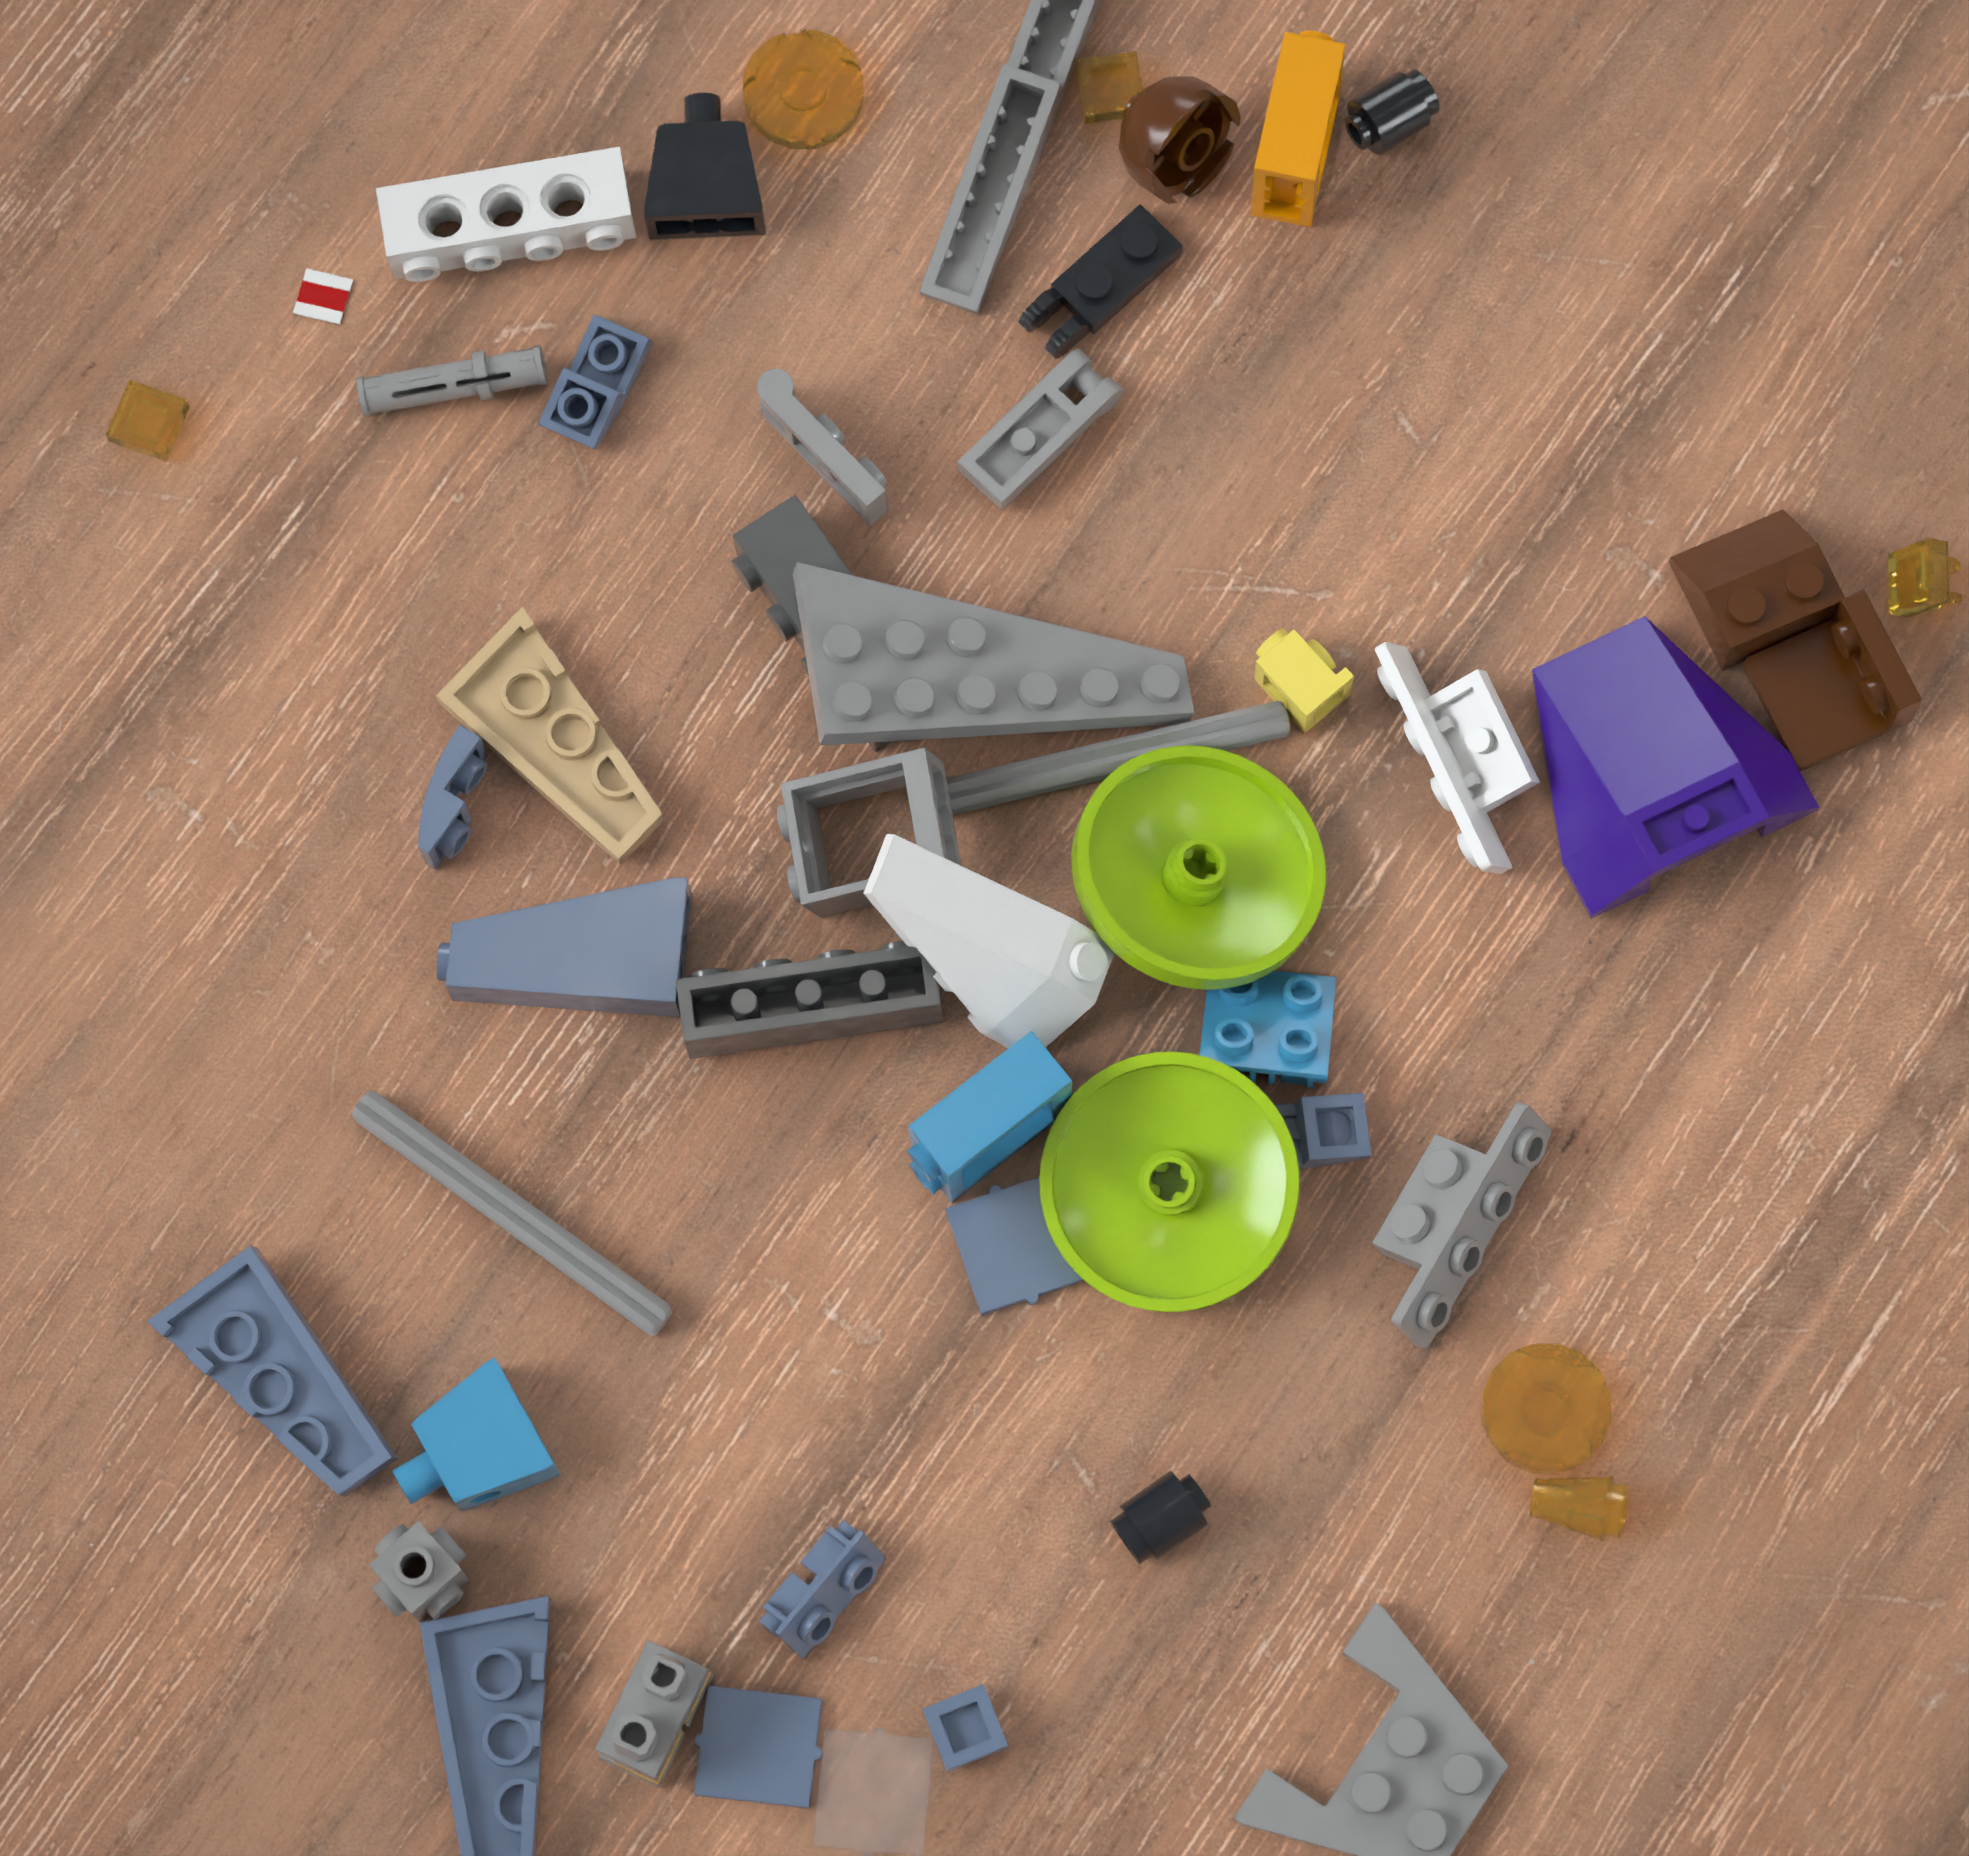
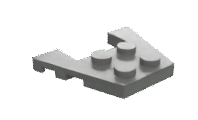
M1374 1603L1344 1649L1342 1656L1398 1692L1399 1695L1326 1806L1321 1805L1266 1768L1233 1821L1246 1828L1266 1831L1287 1837L1293 1841L1311 1846H1320L1352 1856H1451L1508 1765L1385 1609Z

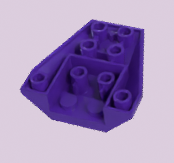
M1646 616L1532 669V680L1561 863L1591 919L1647 893L1651 880L1671 869L1757 829L1762 838L1819 809L1790 752Z

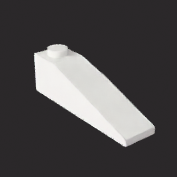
M886 834L866 885L864 895L905 944L909 947H916L936 971L933 977L945 991L954 992L970 1011L967 1018L980 1033L1004 1047L1010 1048L1032 1031L1046 1048L1096 1003L1114 952L1102 941L1095 931L1067 915L895 834Z

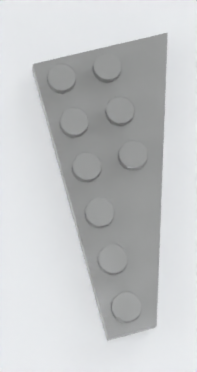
M797 562L792 574L820 746L1174 725L1188 722L1194 715L1186 665L1182 655Z

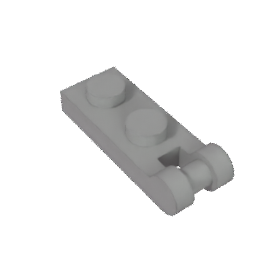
M1079 348L1070 352L957 461L958 470L1002 511L1095 420L1107 414L1118 403L1124 393V389L1111 377L1103 379L1091 368L1093 361ZM1073 386L1085 395L1077 405L1063 394L1068 388Z
M777 368L764 372L758 379L757 390L761 413L765 420L869 526L874 524L888 511L887 495L884 489L888 482L884 475L868 458L863 456L857 461L842 446L846 442L845 437L826 415L821 413L815 418L796 399L794 382L789 373Z

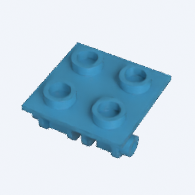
M1273 971L1254 982L1241 986L1206 990L1200 1055L1222 1062L1243 1074V1071L1250 1072L1249 1079L1253 1083L1256 1080V1073L1269 1074L1268 1084L1270 1085L1275 1084V1075H1282V1083L1307 1085L1306 1088L1313 1089L1314 1083L1326 1084L1336 977Z

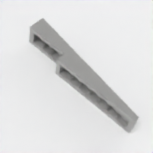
M1030 0L1008 63H1003L924 276L919 290L921 296L978 315L1102 0Z

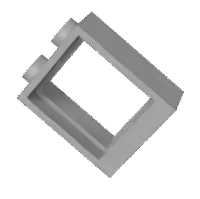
M924 747L781 783L784 804L777 807V819L783 838L786 842L791 843L794 865L788 866L787 878L794 900L797 903L801 902L803 907L820 918L873 905L864 895L869 879L831 888L818 809L903 787L907 788L916 845L962 866L943 761Z

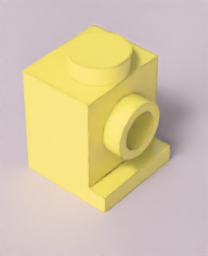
M1284 628L1276 631L1256 652L1259 659L1256 660L1254 680L1273 701L1283 702L1288 717L1304 734L1352 694L1354 675L1346 667L1336 675L1333 672L1336 664L1327 650L1315 639H1311L1306 643L1294 629L1290 633Z

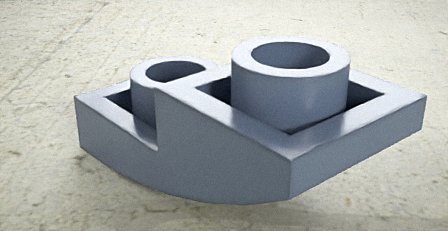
M593 314L569 369L563 367L538 424L596 450L624 404L654 341Z
M459 725L436 765L422 807L418 848L425 863L437 870L446 856L450 859L455 858L467 843L472 832V827L469 826L472 817L466 803L459 799L458 796L461 792L468 795L477 787L488 765L484 761L488 755L481 737L462 725Z

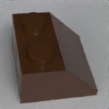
M1784 509L1670 557L1668 561L1722 671L1744 662L1747 657L1832 620L1841 599L1845 598L1819 544Z

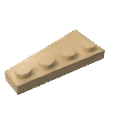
M523 606L436 695L438 703L468 730L481 737L482 742L620 865L664 821L662 812L619 748L610 739L600 720L588 702L581 696L567 675L565 668L552 649L548 647Z

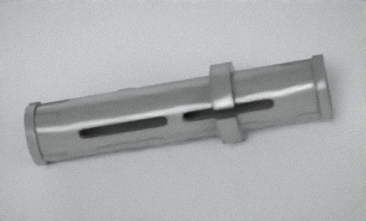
M536 345L534 348L489 356L486 355L485 350L472 352V359L418 367L366 378L363 376L358 377L356 382L363 416L367 417L375 413L423 406L479 395L481 401L493 399L494 392L537 384L545 385L548 383L541 345Z

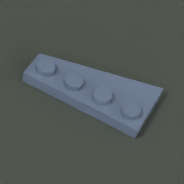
M549 1596L420 1623L461 1856L536 1855L551 1598Z

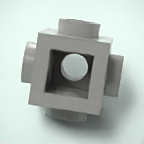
M419 1521L410 1529L402 1524L389 1532L376 1545L374 1551L378 1557L369 1564L371 1569L380 1578L371 1587L396 1617L407 1609L420 1623L430 1616L433 1619H437L448 1612L463 1597L464 1592L461 1588L470 1581L468 1576L457 1565L467 1556L441 1526L434 1533L430 1534ZM420 1556L425 1558L427 1566L422 1576L411 1579L404 1575V1570Z

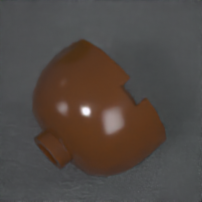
M1193 76L1165 77L1146 87L1142 92L1137 93L1129 100L1124 109L1123 121L1121 123L1119 151L1129 175L1140 186L1168 204L1177 203L1172 196H1176L1181 192L1190 198L1199 194L1217 177L1232 153L1235 144L1226 137L1230 130L1231 121L1237 126L1240 125V113L1237 103L1209 83Z

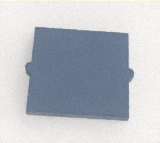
M1039 1177L1004 1189L993 1185L989 1189V1194L945 1208L981 1316L1025 1301L1028 1305H1035L1040 1296L1082 1282V1278L1063 1258L1047 1228L1042 1211Z
M708 1686L702 1733L697 1734L694 1738L695 1744L700 1748L694 1795L810 1809L815 1761L820 1760L823 1756L822 1750L817 1747L823 1699Z

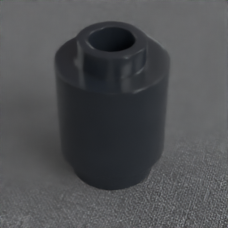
M1412 70L1407 74L1397 72L1348 102L1347 111L1349 116L1344 119L1345 128L1351 140L1361 150L1368 148L1373 153L1380 155L1430 124L1431 116L1439 112V101L1432 85L1418 70Z
M1170 1470L1120 1505L1122 1513L1110 1520V1523L1135 1560L1141 1564L1151 1556L1156 1560L1160 1559L1207 1526L1208 1522L1202 1512L1210 1508L1211 1504L1190 1474L1179 1480Z

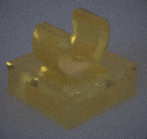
M1928 537L1888 554L1889 614L1911 618L1928 610H1941L1962 601V594L1949 591V575L1960 571L1961 563L1953 557H1948V541Z

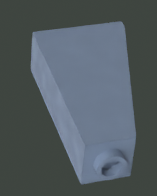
M673 877L452 923L450 943L441 942L439 945L437 979L439 981H446L445 986L453 1001L681 1017L676 979H682L685 975L692 892L688 878Z

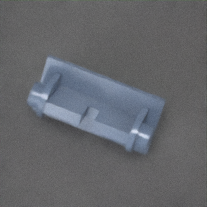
M843 1520L836 1529L829 1526L823 1536L801 1561L808 1570L816 1575L814 1580L808 1585L794 1573H791L768 1602L762 1606L766 1613L759 1620V1623L774 1636L780 1637L803 1659L813 1646L820 1644L829 1636L834 1628L837 1617L852 1599L864 1592L872 1584L877 1575L878 1568L886 1560V1557L861 1530L857 1531L846 1521Z

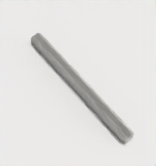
M1274 701L946 778L952 814L955 815L1104 780L1130 759L1159 748L1193 745L1227 751L1283 738L1290 731L1288 713L1283 702Z
M368 1091L356 1104L352 1115L358 1124L644 1332L655 1336L667 1324L672 1314L671 1307L667 1302L376 1091Z

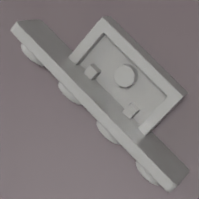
M1521 1102L1515 1104L1487 1154L1435 1134L1372 1242L1381 1254L1419 1270L1392 1315L1391 1321L1414 1345L1420 1348L1427 1349L1436 1333L1447 1324L1455 1300L1468 1278L1480 1267L1484 1250L1499 1224L1510 1215L1514 1207L1515 1197L1532 1167L1536 1166L1545 1154L1547 1142L1551 1136V1129L1529 1105Z

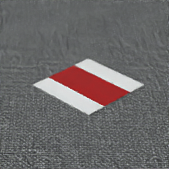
M306 268L293 314L340 324L353 279Z

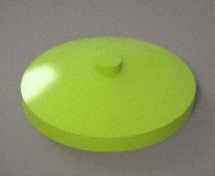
M1193 745L1171 746L1149 751L1130 759L1107 776L1095 790L1081 815L1073 838L1071 852L1073 883L1078 901L1092 928L1102 941L1126 963L1148 976L1175 986L1203 990L1226 989L1254 982L1270 974L1284 964L1301 946L1318 917L1325 894L1326 863L1324 851L1317 829L1303 804L1281 780L1268 770L1240 755L1221 749Z
M1174 1051L1142 1054L1122 1060L1105 1068L1084 1083L1066 1102L1050 1129L1041 1158L1039 1176L1040 1198L1047 1228L1058 1250L1072 1269L1084 1281L1104 1295L1132 1307L1158 1312H1186L1216 1305L1235 1296L1255 1282L1272 1265L1290 1235L1298 1210L1301 1187L1298 1155L1292 1135L1284 1118L1269 1097L1246 1076L1222 1062L1201 1055Z

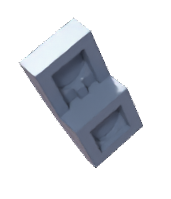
M1364 1093L1301 1097L1296 1103L1274 1104L1284 1118L1292 1135L1300 1169L1368 1159L1372 1156Z

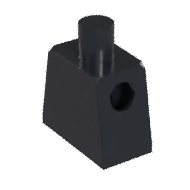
M701 92L686 96L684 99L685 123H665L657 128L644 207L649 240L766 235L762 201L745 123L738 120L721 121V98L716 94Z

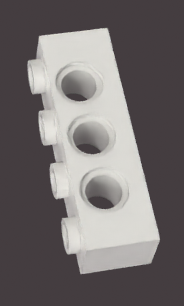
M620 147L376 188L386 257L394 279L405 278L413 282L428 281L438 277L441 271L464 267L471 271H486L498 267L505 260L527 257L534 261H544L560 256L563 250L586 246L592 250H609L620 246L624 240L637 238ZM572 200L583 204L581 210L571 216H560L554 213L556 207L565 201ZM506 211H516L522 214L521 219L512 226L500 227L493 223L499 214ZM454 221L461 224L460 229L452 236L437 237L432 234L434 229L443 222Z

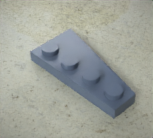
M249 1246L147 1320L162 1336L167 1337L187 1355L186 1358L205 1375H209L234 1398V1401L249 1415L257 1418L277 1436L281 1444L338 1495L346 1497L398 1459L258 1248Z

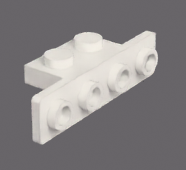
M1390 642L1382 643L1375 648V652L1382 664L1377 668L1378 677L1389 696L1394 700H1399L1408 721L1404 723L1406 736L1416 752L1422 756L1425 755L1435 775L1430 779V783L1437 800L1445 810L1453 812L1462 831L1457 835L1462 853L1472 866L1479 867L1483 872L1502 874L1512 868V864L1487 812L1539 784L1540 781L1487 671L1477 669L1431 696L1407 647Z

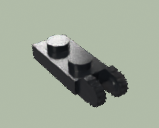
M1139 204L1053 281L1051 288L1045 290L1026 308L1021 317H1019L1020 320L1018 322L1025 330L1033 332V330L1041 327L1060 308L1065 306L1074 316L1051 335L1045 347L1055 359L1059 358L1081 341L1089 332L1094 335L1183 254V245Z

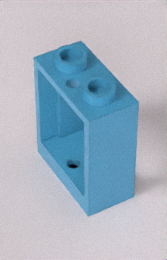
M1030 1031L908 1126L911 1148L907 1150V1153L913 1161L909 1164L910 1168L932 1195L941 1189L953 1203L1053 1125L1059 1112L1073 1095L1072 1080L1036 1035Z

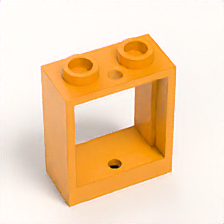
M1307 30L1295 34L1284 31L1253 168L1251 216L1311 227L1341 94L1346 43L1336 42L1325 33Z

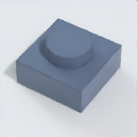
M984 1684L922 1709L947 1773L1009 1749Z

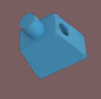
M495 1357L484 1363L414 1420L411 1425L426 1451L392 1470L411 1504L445 1486L454 1503L461 1511L477 1507L560 1475L558 1468Z

